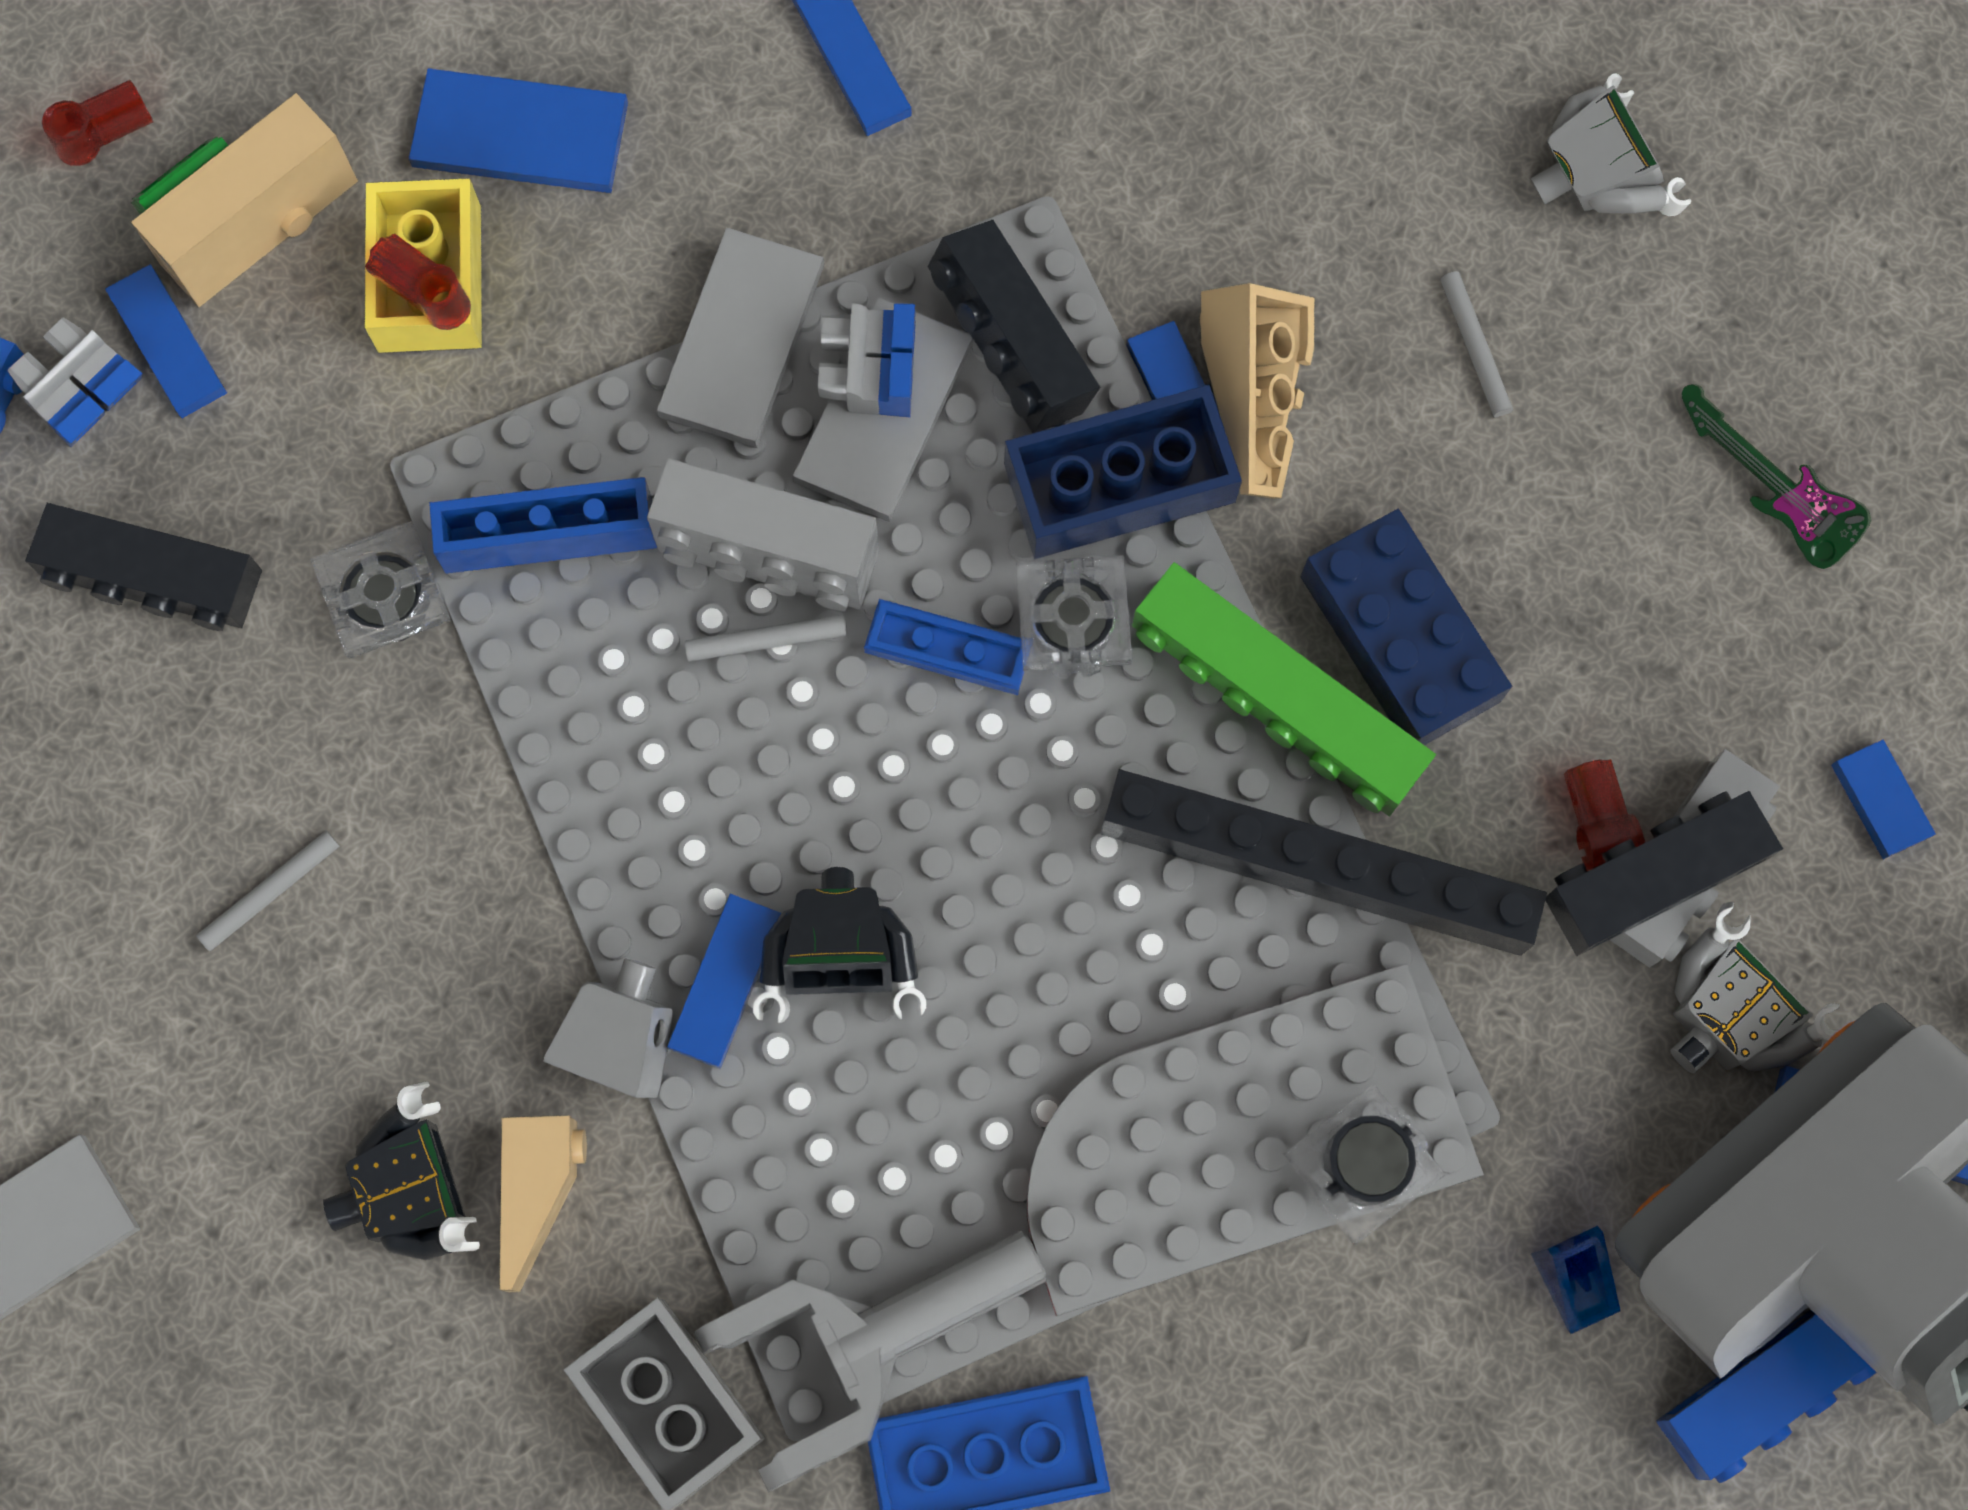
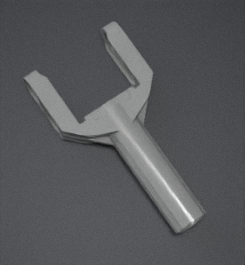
M1019 1230L872 1307L791 1280L697 1329L694 1335L703 1354H707L719 1348L733 1349L810 1308H813L815 1314L810 1316L850 1401L853 1403L857 1401L861 1409L777 1452L771 1463L758 1470L767 1491L770 1492L872 1439L896 1359L1046 1282V1272L1027 1234H1023Z

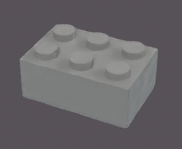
M658 1297L564 1369V1372L663 1510H675L765 1439L667 1302Z

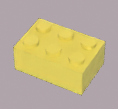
M470 179L366 183L365 329L378 353L482 348L481 205Z

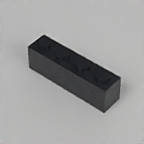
M994 220L942 237L927 266L931 272L932 280L936 287L944 292L957 313L960 325L966 332L970 333L984 355V361L989 371L997 376L1008 393L1015 412L1025 420L1032 433L1040 432L1082 415L1101 387Z
M46 503L25 560L41 575L40 582L51 588L71 592L74 585L91 589L90 594L93 597L115 605H122L124 598L142 603L141 608L143 610L165 618H172L174 611L193 616L192 622L215 631H223L225 624L243 628L262 573V569L249 554L51 503Z
M1727 791L1722 792L1698 806L1701 815L1685 823L1680 815H1677L1652 828L1650 832L1654 839L1638 847L1635 846L1632 839H1629L1602 854L1606 863L1590 871L1582 863L1555 877L1554 880L1558 887L1546 896L1545 901L1575 955L1579 956L1757 866L1783 850L1782 845L1751 792L1747 791L1731 799Z

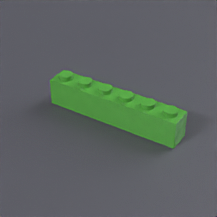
M1173 562L1135 610L1132 627L1137 630L1136 636L1144 645L1155 652L1161 653L1162 650H1165L1180 661L1178 666L1186 676L1199 684H1204L1207 681L1223 693L1222 700L1233 711L1242 716H1248L1249 713L1266 725V733L1275 742L1288 749L1294 746L1310 758L1308 762L1318 774L1331 781H1335L1338 778L1354 790L1352 793L1354 799L1373 813L1382 811L1390 817L1437 755L1175 562Z

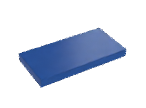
M428 68L409 161L414 168L611 193L628 106L627 95Z
M1087 1376L878 1418L872 1439L868 1441L880 1510H1024L1111 1492Z

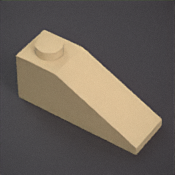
M571 1116L502 1118L500 1290L521 1291L575 1182L577 1164L586 1162V1131L577 1130V1121Z

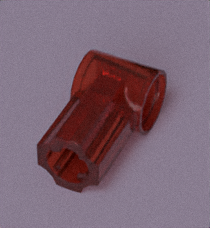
M131 80L81 103L67 100L56 102L47 108L42 117L44 132L61 161L70 166L88 164L96 158L100 147L153 123L148 109ZM72 131H79L73 136L65 137Z
M395 233L386 238L381 237L371 248L369 260L365 265L368 273L421 311L432 326L441 330H451L459 327L467 320L471 310L470 299L450 267L436 264ZM450 292L444 300L432 302L438 294Z
M1611 759L1586 762L1568 769L1563 774L1579 824L1576 829L1577 845L1579 850H1585L1586 856L1581 858L1588 871L1606 863L1602 856L1603 853L1629 839H1632L1636 847L1645 843L1640 823L1633 814H1628Z

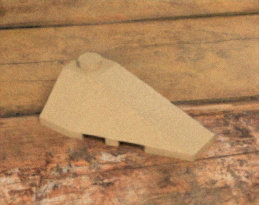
M1251 283L1201 291V345L1219 414L1242 479L1240 494L1264 498H1282L1294 443L1291 432L1286 428L1287 420L1292 408L1301 409L1304 392L1300 389H1294L1299 365H1311L1314 352V298Z

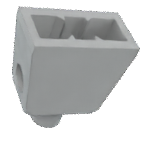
M625 958L615 986L605 983L586 982L581 987L549 1046L543 1062L635 1098H657L661 1085L673 1012L672 1008L646 999L656 968Z

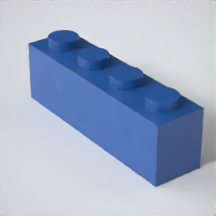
M640 477L429 502L433 553L444 572L448 574L656 549L657 545L647 519L652 504V497L646 478Z
M1810 1310L1780 1331L1756 1352L1746 1356L1721 1379L1716 1377L1660 1417L1656 1422L1697 1480H1712L1715 1478L1718 1483H1722L1738 1474L1747 1466L1743 1457L1760 1445L1763 1450H1768L1785 1440L1792 1433L1788 1424L1800 1415L1806 1413L1808 1418H1811L1833 1405L1837 1401L1833 1392L1849 1380L1853 1385L1860 1384L1877 1372L1821 1318Z

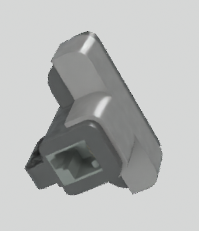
M1880 1003L1873 1006L1860 1018L1836 1032L1810 1062L1676 1180L1651 1195L1621 1229L1615 1240V1249L1620 1259L1641 1279L1640 1290L1647 1305L1720 1379L1746 1356L1756 1352L1773 1339L1809 1307L1897 1392L1900 1390L1934 1424L1944 1423L1960 1408L1968 1411V1203L1946 1185L1968 1164V1055L1932 1025H1921L1916 1028L1889 1004Z

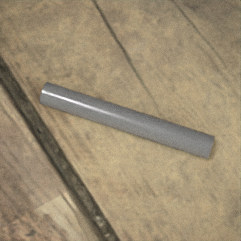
M1458 271L1448 273L1440 281L1493 417L1496 418L1509 414L1513 411V407L1461 275Z
M843 615L686 640L685 648L688 662L847 635Z
M325 830L200 931L196 937L211 952L338 849L340 845Z

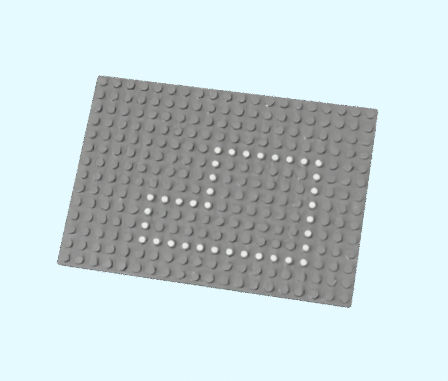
M1041 197L964 228L967 229L994 220L1101 387L1082 415L1047 429L1152 400L1056 201L1052 197ZM942 238L816 288L757 448L658 417L656 410L682 345V342L396 456L390 463L394 479L601 983L615 986L625 958L655 967L656 972L646 999L672 1008L673 1017L668 1044L730 894L781 912L782 914L785 910L794 908L796 895L799 891L803 889H821L822 872L826 869L845 867L854 874V888L871 887L875 889L879 906L892 908L912 934L918 969V978L914 980V986L926 999V1009L921 1016L918 1011V1000L912 994L903 995L899 1001L902 1019H899L893 1013L891 1008L892 999L898 992L896 982H892V992L786 995L784 985L781 986V994L787 998L790 1004L788 1018L782 1023L778 1022L780 1005L776 999L770 998L764 1003L763 1020L760 1021L753 1013L754 1001L765 990V985L760 983L759 973L721 1069L669 1050L667 1047L660 1090L657 1098H649V1101L735 1309L791 1280L872 1307L1019 1230L1023 1234H1027L1032 1243L1027 1220V1192L1030 1171L1037 1147L1045 1128L1060 1104L1086 1076L1102 1064L1138 1049L1406 963L1470 1138L1495 1127L1500 1121L1499 1111L1407 923L1287 888L1241 882L1242 875L1101 835L1119 769L1366 840L1337 778L1335 781H1331L1318 774L1308 762L1310 758L1294 746L1288 749L1279 745L1266 733L1265 724L1250 713L1248 716H1242L1233 711L1222 700L1223 693L1207 681L1204 684L1193 681L1179 668L1178 664L1180 661L1165 650H1162L1161 653L1151 650L1136 636L1137 630L1132 627L1135 610L1173 562L1177 563L1262 626L1207 511L1034 559L1004 465L1005 441L1033 433L1025 420L1013 409L1008 393L997 376L992 374L987 368L984 355L974 340L890 522L794 483L793 474L829 401L828 398L819 397V364H846L848 361V351L822 350V316L851 315V303L860 304L867 307L868 310H872L878 297L895 304H915V312L966 332L960 325L957 313L948 298L934 284L931 272L927 267ZM667 458L876 517L879 555L861 610L847 607L846 611H835L818 604L816 597L799 592H796L793 597L779 595L768 590L764 586V582L745 577L743 582L731 581L717 575L714 572V568L695 562L693 567L673 564L663 557L664 553H660L658 548L446 574L433 553L429 502L640 477L646 478L653 501ZM1066 575L1086 579L1099 586L1109 598L1113 610L1110 640L1106 648L1092 662L1081 665L1080 670H1071L1070 666H1060L1045 658L1036 647L1032 634L1035 602L1045 588L1057 580L1064 579ZM883 599L1033 641L1019 694L1014 695L864 653L865 642L878 600ZM843 615L847 636L690 662L687 659L686 640ZM1044 1282L896 1359L883 1403L1117 1297L1056 1316L1046 1283ZM813 1308L748 1340L785 1433L792 1441H800L861 1409L857 1401L854 1403L850 1401L810 1316L815 1314Z

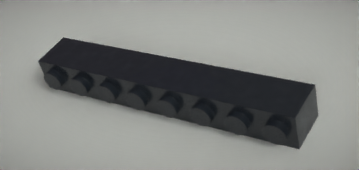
M1122 769L1118 771L1101 835L1519 956L1535 945L1547 896L1546 891Z

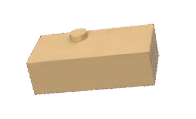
M295 93L131 223L163 269L194 303L200 307L287 237H296L306 231L316 214L357 183L358 180L337 136Z

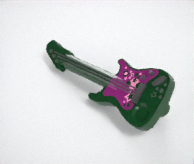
M1691 384L1683 388L1682 400L1698 435L1701 437L1709 435L1776 494L1771 500L1752 496L1750 502L1759 511L1782 521L1788 527L1803 555L1813 566L1821 569L1834 566L1861 540L1871 523L1870 511L1864 504L1850 496L1829 490L1819 481L1814 469L1810 465H1800L1799 470L1802 475L1800 482L1796 484L1723 420L1724 413L1704 396V390L1701 386Z

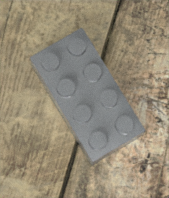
M667 458L647 516L658 551L664 553L663 557L667 561L683 567H693L694 562L714 568V572L720 577L735 582H743L745 577L765 583L764 586L768 590L783 596L793 597L796 592L816 597L818 604L835 611H846L847 607L861 610L879 555L876 517Z

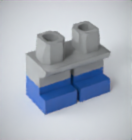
M851 303V315L822 316V350L848 351V364H819V397L847 401L848 412L911 418L916 327L915 304H894V310H868L863 305Z
M62 317L43 338L64 358L48 371L37 359L27 352L8 369V373L17 386L25 393L23 396L24 401L72 447L105 415V410L78 388L71 379L80 384L109 411L142 379V373L110 348L93 330L86 334L80 327Z

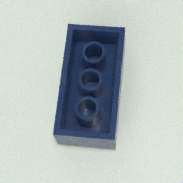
M1210 385L1005 441L1004 465L1034 559L1236 503L1242 483Z
M1399 508L1307 558L1300 575L1302 581L1389 720L1423 745L1430 743L1499 704L1513 687Z

